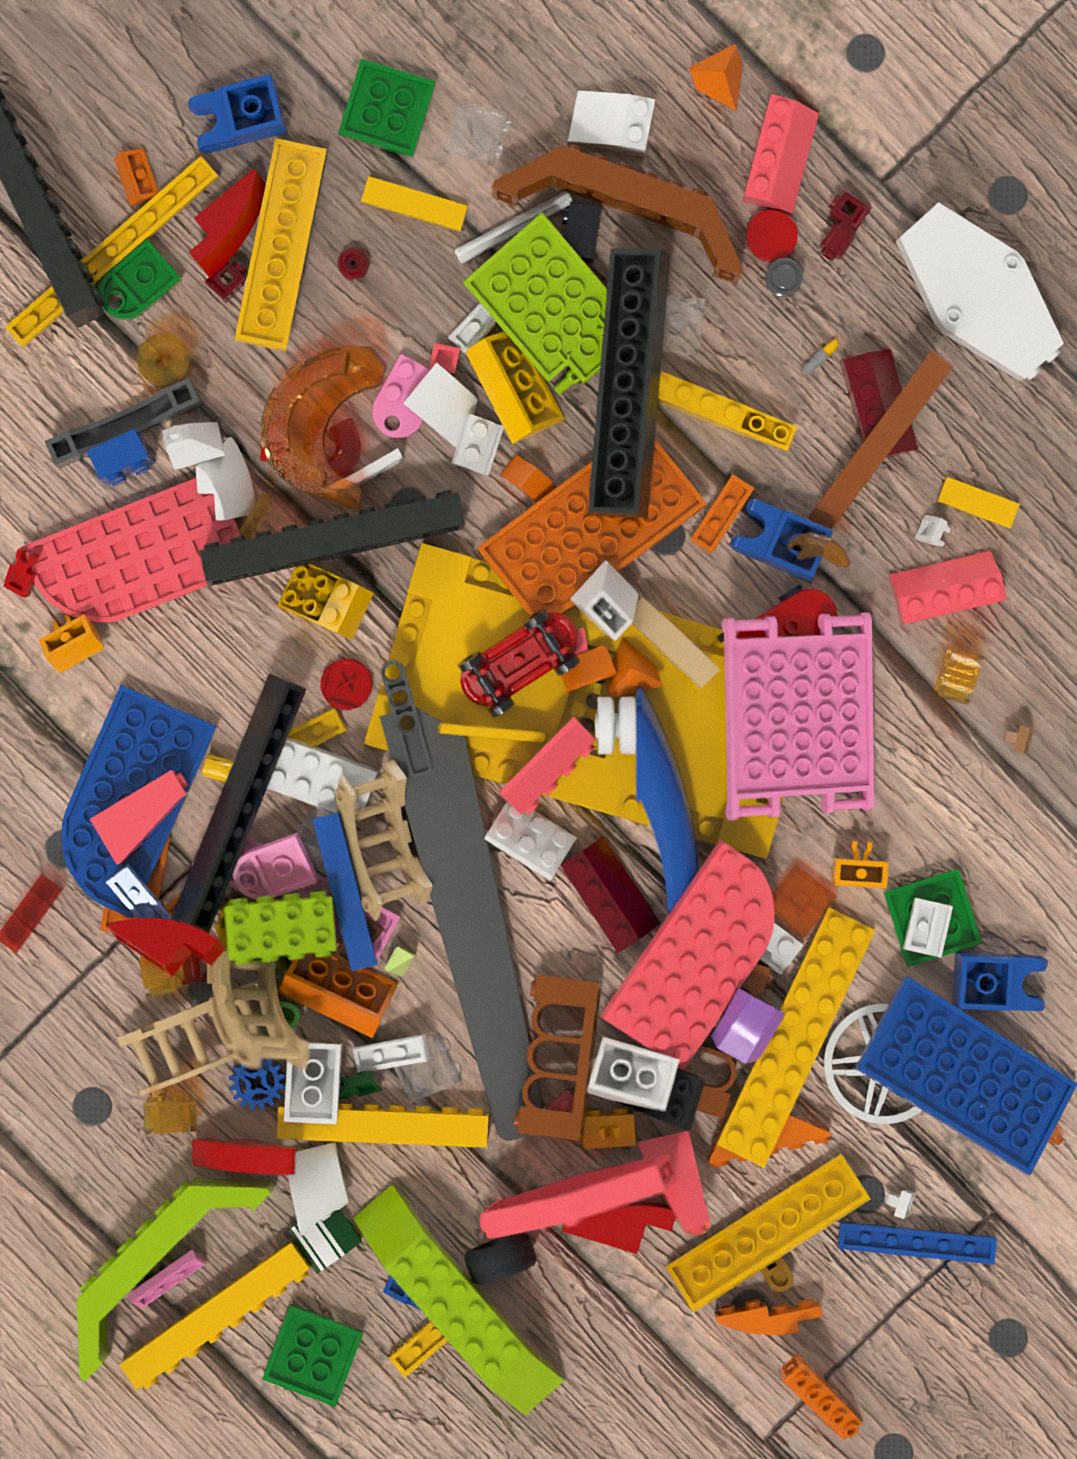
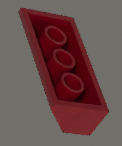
M890 349L843 359L840 363L862 444L902 392ZM912 424L885 459L918 450Z
M604 836L561 863L560 866L617 953L637 942L661 924Z

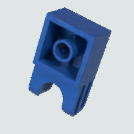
M271 74L220 87L219 90L193 96L187 102L192 113L196 115L211 114L217 118L215 127L198 137V150L203 153H212L288 133L277 84ZM258 107L257 111L253 113V108Z
M749 499L746 504L748 514L761 521L764 531L756 538H746L740 535L733 537L729 543L731 549L811 583L833 530L757 499ZM799 542L804 550L794 551L791 545H796Z
M955 952L952 1004L959 1009L1043 1011L1045 1009V1001L1036 995L1025 994L1022 984L1028 974L1045 971L1048 966V960L1036 955ZM986 977L987 982H982L981 986L979 984L980 979Z

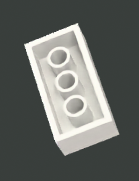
M287 737L267 789L336 813L337 799L335 797V790L338 788L339 777L344 776L351 787L377 779L380 770ZM372 792L356 797L355 810L368 806Z

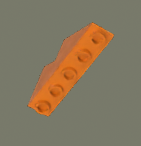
M790 1113L771 1155L778 1153L779 1148L789 1146V1150L804 1147L805 1142L813 1140L815 1144L828 1142L832 1133L825 1128ZM726 1114L707 1157L708 1163L712 1164L713 1167L727 1165V1160L738 1158L739 1162L747 1161L716 1145L729 1114Z
M799 1353L795 1354L779 1369L783 1382L838 1436L844 1440L847 1437L856 1435L859 1426L863 1422L817 1370L814 1371Z

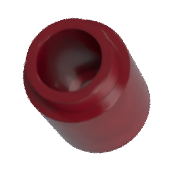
M839 220L837 224L832 225L819 244V247L822 249L820 253L831 261H834V259L841 260L855 239L854 234L856 230L846 222Z

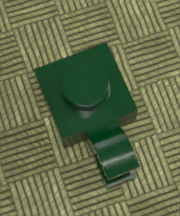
M361 1071L355 1076L348 1077V1080L341 1077L340 1086L344 1085V1087L340 1090L339 1099H345L353 1094L360 1097L382 1091V1081L373 1071Z

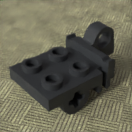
M677 1069L665 1111L616 1102L627 1106L630 1110L642 1112L645 1115L680 1129L690 1131L706 1080L699 1078L694 1073Z

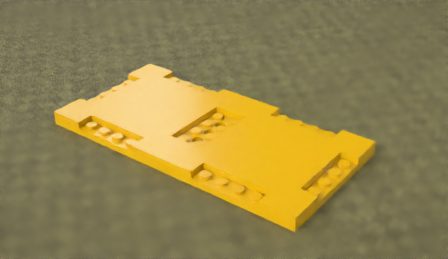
M421 543L389 660H397L403 665L415 707L444 723L546 733L545 743L465 736L473 775L507 785L573 717L579 723L583 719H590L594 723V730L590 734L595 738V714H597V708H589L586 704V698L590 694L610 697L606 682L603 684L594 682L567 692L561 675L558 676L555 670L552 669L512 695L511 698L515 702L514 705L503 714L494 718L488 711L491 706L478 705L469 700L461 688V670L457 665L470 654L476 651L484 652L524 626L523 622L529 615L487 562ZM576 605L563 614L574 623L576 629L584 628L588 651L605 645L613 661L623 637L657 667L662 686L644 690L663 726L675 755L687 793L696 839L715 845L721 840L736 851L767 859L779 816L739 817L737 820H728L725 813L727 806L724 641L720 643L716 637L723 633V630L659 611L720 669L699 689L682 671L677 670L632 624L614 641L600 631ZM395 664L389 665L386 668L385 674L388 678L395 679L400 674V668ZM383 681L364 744L389 751L379 717L392 713ZM403 690L395 691L392 696L393 702L396 704L405 703L407 693ZM637 692L612 698L614 701V713H618V703L621 697H635V708L637 707ZM405 715L400 719L401 728L410 729L413 727L414 718L412 716ZM595 738L596 740L592 744L596 748L586 758L580 755L574 761L577 767L567 777L561 774L555 781L558 786L547 796L651 826L642 802L636 801V752L635 754H621L618 738H614V751L612 754H598L597 738ZM784 796L780 797V808ZM768 797L739 799V806L766 805L768 803Z

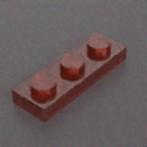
M41 874L1 929L0 942L15 953H18L64 889L44 874Z

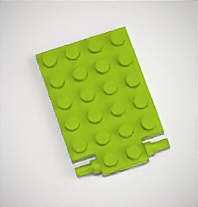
M541 212L462 283L547 382L552 380L566 366L570 367V370L565 373L566 377L553 387L560 396L572 384L576 385L580 381L585 384L600 371L607 289Z

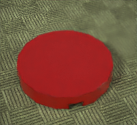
M769 209L758 213L752 218L746 229V243L749 251L754 257L763 262H775L777 259L788 257L797 244L798 232L796 225L789 215L780 210Z
M340 659L325 669L321 677L320 688L324 698L331 706L340 710H353L361 707L368 700L372 692L373 681L370 672L362 663L353 659Z

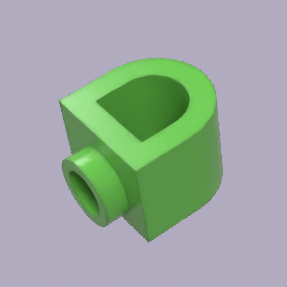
M279 999L290 1028L295 1027L302 1017L300 1007L292 1001Z

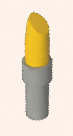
M838 338L833 339L823 349L817 351L813 358L800 369L806 377L819 365L826 362L829 356L839 347Z

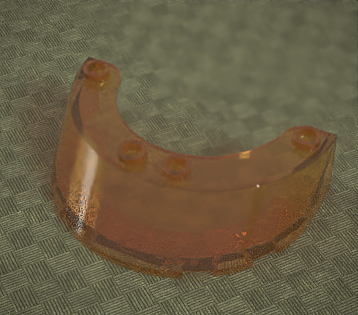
M339 346L318 351L316 356L304 362L300 360L285 373L287 376L277 388L274 387L264 406L260 437L269 465L287 484L341 507L360 510L362 490L356 483L350 482L335 473L329 465L324 447L325 434L331 418L343 403L358 393L380 386L385 377L387 364L373 347Z

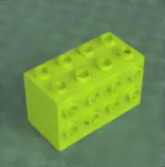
M315 891L310 893V897H300V893L284 894V899L274 900V895L258 897L256 902H247V898L231 899L230 904L224 907L229 960H235V964L239 965L249 964L253 961L252 958L262 957V962L278 961L279 956L289 955V960L305 958V953L314 952L315 957L331 956L332 951L337 949L332 895H327L326 891Z

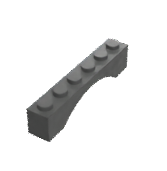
M186 378L119 413L66 431L44 442L55 466L61 469L88 457L87 450L130 430L136 429L139 433H142L203 406L193 382L190 378Z

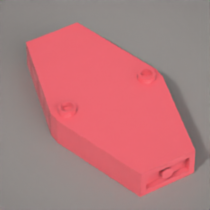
M669 1154L601 1168L495 1201L480 1214V1227L486 1233L488 1239L564 1223L566 1227L581 1223V1218L664 1192L677 1178Z

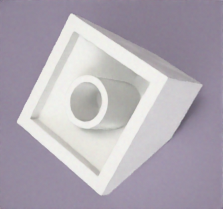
M218 422L187 423L180 426H172L163 431L165 447L174 470L225 455Z

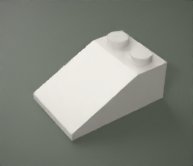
M578 90L568 143L644 157L655 99L631 94Z
M603 1037L587 1093L613 1101L665 1111L679 1059Z
M308 1041L310 1056L307 1061V1069H301L287 1061L284 1122L337 1124L343 1043Z

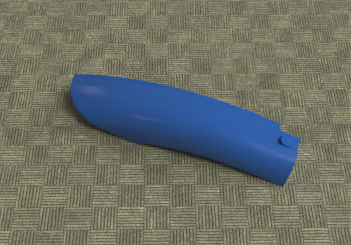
M637 688L636 801H641L660 852L666 882L669 915L699 871L696 837L684 782L670 742L643 688Z

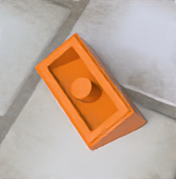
M144 147L121 151L114 158L130 206L148 202L159 193Z
M602 645L578 654L577 657L580 662L573 669L561 675L567 692H570L617 673L607 647Z

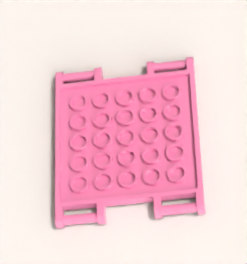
M859 613V615L855 616L820 614L818 617L820 635L777 637V621L774 616H767L764 619L758 620L723 619L727 754V806L725 813L728 820L759 815L778 817L780 814V797L823 794L821 810L824 814L833 813L834 810L862 808L863 811H869L874 809L872 617L870 613ZM859 626L860 634L832 635V627ZM764 630L765 638L736 639V631ZM862 791L863 794L861 798L835 800V793ZM768 797L766 805L739 806V799Z

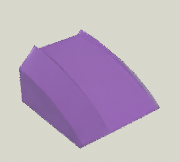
M737 988L711 1036L717 1049L744 1063L754 1062L764 1052L785 1013Z

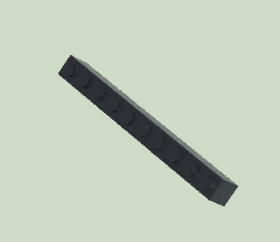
M268 675L171 917L177 922L189 924L207 933L210 932L307 690L306 688L278 676Z

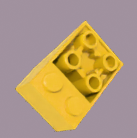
M307 564L294 568L277 606L353 640L374 593L312 564Z

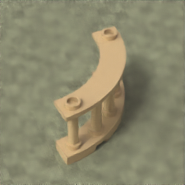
M395 760L385 762L381 778L351 787L347 779L341 776L339 777L338 788L335 790L337 812L340 814L361 895V903L363 909L370 913L374 921L379 919L382 905L390 901L411 895L415 897L419 905L427 903L433 887L423 871L418 857H412L408 843L412 842L407 820L402 819L401 807L405 806L407 777ZM382 789L383 799L379 803L355 810L357 796ZM383 812L387 826L385 831L357 839L355 821ZM385 841L391 842L395 855L394 859L365 868L360 850ZM396 869L401 871L407 883L406 885L377 894L370 878Z
M224 951L212 966L207 963V983L212 984L214 998L209 999L213 1019L225 1047L234 1051V1058L243 1065L252 1068H260L262 1058L286 1059L296 1067L307 1069V1061L310 1056L309 1042L301 1039L293 1032L283 1015L276 988V961L262 962V957L249 964L236 965L235 960H229L228 951ZM230 969L257 970L258 990L231 988ZM233 999L260 1000L262 1015L238 1014ZM244 1025L266 1026L270 1036H253Z
M253 981L235 989H257ZM233 999L235 1006H239L242 1014L253 1015L248 1000ZM210 1001L195 1005L166 1019L153 1022L117 1038L121 1047L131 1044L132 1048H136L151 1085L139 1091L141 1096L151 1093L153 1097L166 1092V1087L235 1059L234 1051L227 1048V1055L211 1062L208 1059L194 1024L196 1023L195 1018L208 1013L210 1017H213ZM179 1024L182 1029L185 1028L200 1065L184 1073L180 1068L167 1036L169 1034L168 1029ZM247 1025L249 1032L253 1036H262L258 1026ZM152 1035L155 1040H158L173 1076L163 1081L159 1079L145 1044L147 1043L146 1038Z

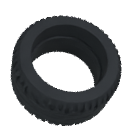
M525 1232L502 1236L478 1245L467 1251L464 1259L472 1282L477 1285H483L505 1279L529 1269L535 1265L537 1256L530 1236Z

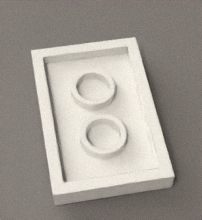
M507 801L484 839L543 877L551 880L577 837L534 810L530 814L525 811L521 815Z

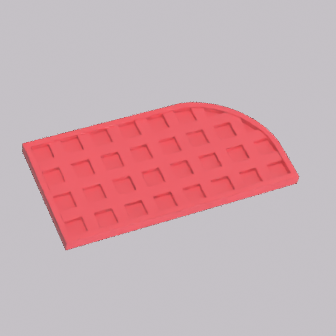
M194 478L22 547L27 549L25 555L27 560H29V556L32 554L39 555L38 562L31 569V571L37 573L34 582L38 590L53 606L75 618L84 614L90 622L112 623L207 587L199 550H203L204 545L213 542H219L220 546L230 544V539L241 537V533L235 518L216 520L214 494L198 493L197 478Z
M720 840L600 1016L652 1051L679 1059L678 1068L684 1071L729 1005L737 988L740 989L770 942L774 926V901L770 886L761 870L748 858Z

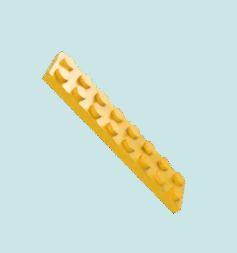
M275 138L235 334V341L285 352L287 350L327 149Z
M840 1154L665 1267L692 1312L695 1313L868 1202L871 1198L843 1155Z

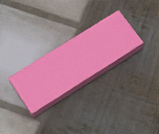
M191 1250L129 1293L128 1297L132 1303L144 1308L200 1269L206 1262L202 1255Z

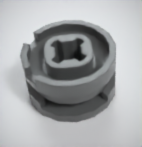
M777 259L771 264L766 273V286L777 297L792 296L802 284L803 271L800 265L793 259Z

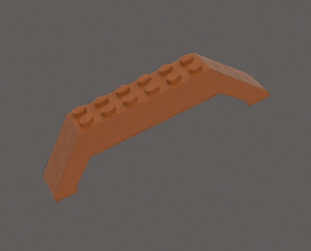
M562 145L493 182L492 198L516 207L520 200L552 186L697 237L714 268V277L737 284L743 268L713 199L707 197L708 193L703 190L693 188L690 191L682 188L683 184L680 182L659 180L658 175L649 171H643V174L634 171L633 167L629 164L619 162L617 165L608 162L609 159L606 156L594 153L593 156L583 153L584 150L575 145H569V147Z

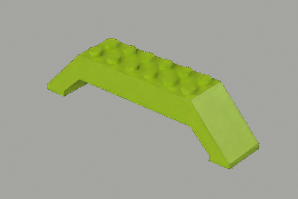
M195 1178L191 1183L186 1180L172 1194L175 1199L172 1202L167 1199L153 1214L156 1218L152 1220L149 1217L135 1232L138 1237L134 1239L130 1236L116 1251L119 1256L116 1258L112 1255L97 1270L100 1275L97 1276L94 1273L81 1286L79 1291L82 1294L77 1298L79 1375L83 1382L104 1363L111 1353L107 1348V1313L211 1208L248 1207L253 1212L274 1190L276 1184L272 1180Z
M393 1183L353 1217V1220L385 1270L492 1391L526 1415L565 1381L548 1360L544 1359L527 1344L484 1293L472 1282L469 1276L426 1229L409 1204V1201Z

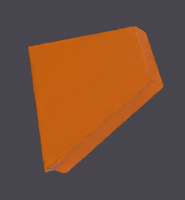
M733 44L689 67V71L696 90L737 111L743 65L737 46Z
M622 637L612 661L617 674L605 678L610 697L614 698L635 693L637 688L648 690L661 687L662 684L657 667Z

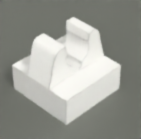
M925 515L915 539L922 543L944 546L945 542L940 539L943 532L950 533V528L947 526L948 522L938 517Z
M908 1189L902 1190L901 1195L890 1192L887 1195L885 1204L896 1208L894 1216L906 1219L909 1217L916 1192Z

